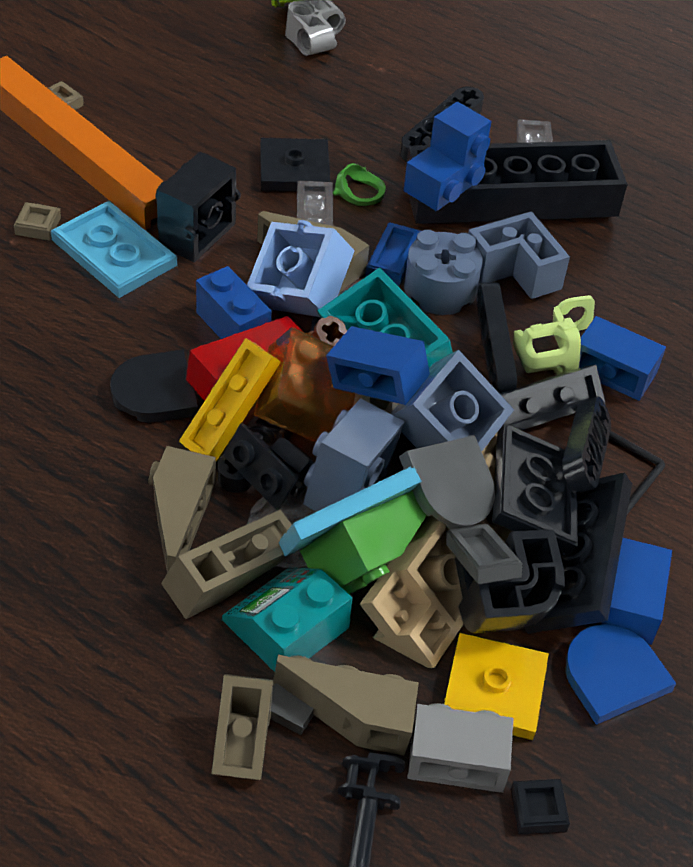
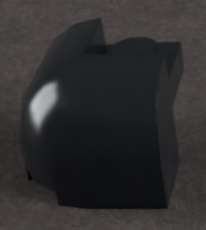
M554 529L511 531L505 544L522 562L521 578L477 584L455 556L454 559L463 598L458 608L462 621L468 631L472 633L516 631L538 623L551 612L558 601L561 591L565 587L564 568Z

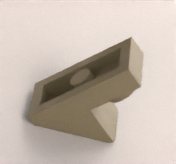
M224 674L212 774L261 780L267 730L271 718L273 680Z

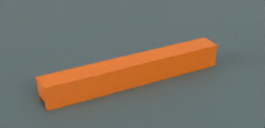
M8 56L0 58V110L143 229L151 228V220L158 217L156 189L163 180Z

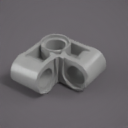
M331 0L293 1L288 7L285 35L305 56L331 50L337 45L334 35L344 27L346 22L345 16Z

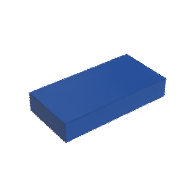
M389 222L366 266L365 276L381 268L396 285L400 286L406 274L409 248L417 239L420 230Z

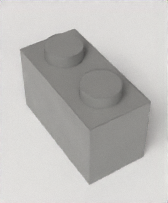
M439 703L430 705L417 704L407 779L503 793L511 770L513 718L500 716L493 711L487 710L471 712L452 709L448 705Z

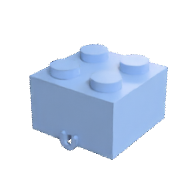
M299 220L297 224L271 222L247 286L270 310L320 317L317 310L338 296L355 250L334 228L316 227L305 220Z

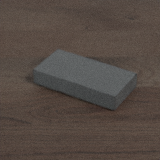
M489 524L446 530V545L477 584L522 577V562Z

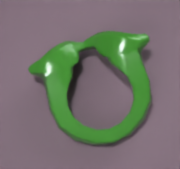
M351 163L339 172L336 178L335 190L332 193L334 196H340L357 206H369L381 202L385 195L386 186L384 181L368 172L365 167ZM347 174L354 180L373 186L377 189L378 194L368 199L356 197L348 187L345 179Z

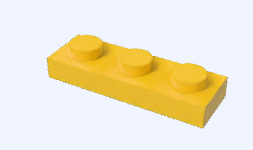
M245 338L179 442L192 452L216 457L217 462L281 361L256 343Z

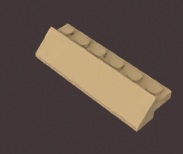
M497 433L482 451L493 482L495 477ZM492 507L489 515L476 525L489 524L505 543L511 530L492 523ZM433 515L425 517L403 554L388 564L387 567L390 572L377 579L360 603L361 607L379 629L374 635V639L427 668H435L464 624L458 608L463 598L454 559L455 555L446 545V530L449 529L446 527V524L437 520Z

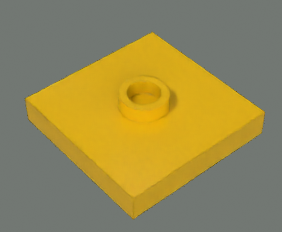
M459 633L444 704L457 710L471 712L487 710L493 711L500 716L512 717L513 736L534 740L549 653Z

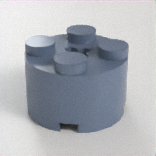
M432 230L420 231L417 239L409 248L404 283L405 294L410 299L413 297L418 301L420 309L438 315L455 314L461 311L462 306L468 303L470 306L476 298L483 261L482 254L476 246V239L468 233L454 234L434 232Z

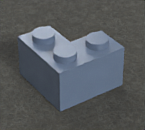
M532 211L469 229L468 234L476 239V246L479 248L483 259L479 283H490L513 276L531 299L562 289L570 256Z

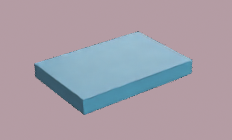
M110 201L51 230L52 241L118 298L177 266V256Z
M409 467L294 522L281 537L279 545L286 557L306 547L342 521L413 490L422 481L416 469Z

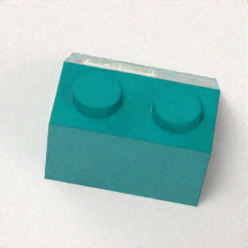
M289 567L223 614L222 621L275 672L278 655L310 658L346 631L350 623L352 597L322 569Z

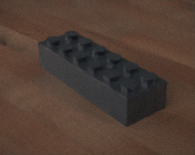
M611 140L490 143L486 151L484 162L485 174L482 180L476 186H471L461 193L454 202H449L438 211H435L413 196L409 195L416 224L500 221L531 211L538 219L619 217L628 184ZM430 145L409 146L407 162L429 148Z

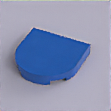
M604 624L589 627L581 631L572 640L567 652L565 667L567 680L596 725L673 692L676 682L648 643L633 631L620 626Z

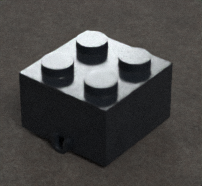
M201 151L189 162H185L167 181H163L156 189L159 242L171 252L194 263L236 224V201L241 198V193L236 188V168Z

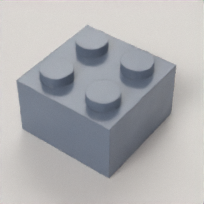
M457 350L432 364L429 368L430 375L406 405L398 404L391 412L392 415L405 421L401 432L416 448L475 435L482 452L514 411L510 404L461 351Z
M361 398L349 412L345 409L342 410L334 423L332 431L330 433L324 431L314 445L312 454L317 456L304 479V484L308 489L303 504L315 511H319L384 480L405 421Z

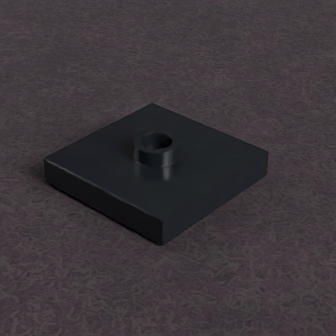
M260 139L261 191L330 192L328 139Z

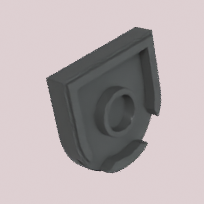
M475 435L409 450L399 456L404 470L409 467L415 468L422 481L413 489V493L423 512L428 516L433 515L437 520L446 524L448 529L476 525L483 521L491 512L495 499L494 482Z

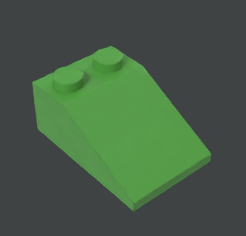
M413 491L342 521L301 549L300 553L308 568L322 569L342 589L351 595L390 572L386 564L403 554L427 515L423 512Z

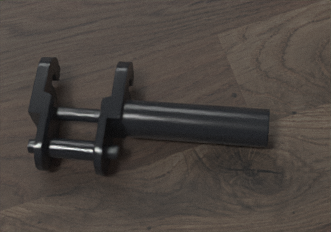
M369 752L368 758L352 755L346 756L342 760V766L348 769L345 784L338 786L337 791L347 800H360L357 806L349 867H369L377 809L382 810L385 804L388 803L391 810H398L401 803L400 798L393 794L376 792L374 784L378 771L387 773L390 770V766H395V772L397 773L404 772L405 761L396 756ZM358 772L369 773L367 786L356 785Z

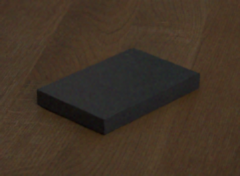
M504 423L498 430L496 439L495 499L492 523L511 531L554 529L559 551L570 555L577 547V494L571 491L564 476L562 462L565 450Z

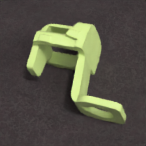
M592 296L573 297L562 301L558 306L554 307L552 323L532 325L530 328L525 329L524 332L522 330L514 331L513 347L526 373L554 370V373L559 375L579 368L581 349L579 331L587 329L593 321L595 301ZM575 307H583L585 310L582 318L576 322H573L571 318L563 317V315L568 314ZM554 335L560 349L541 353L535 352L532 339Z

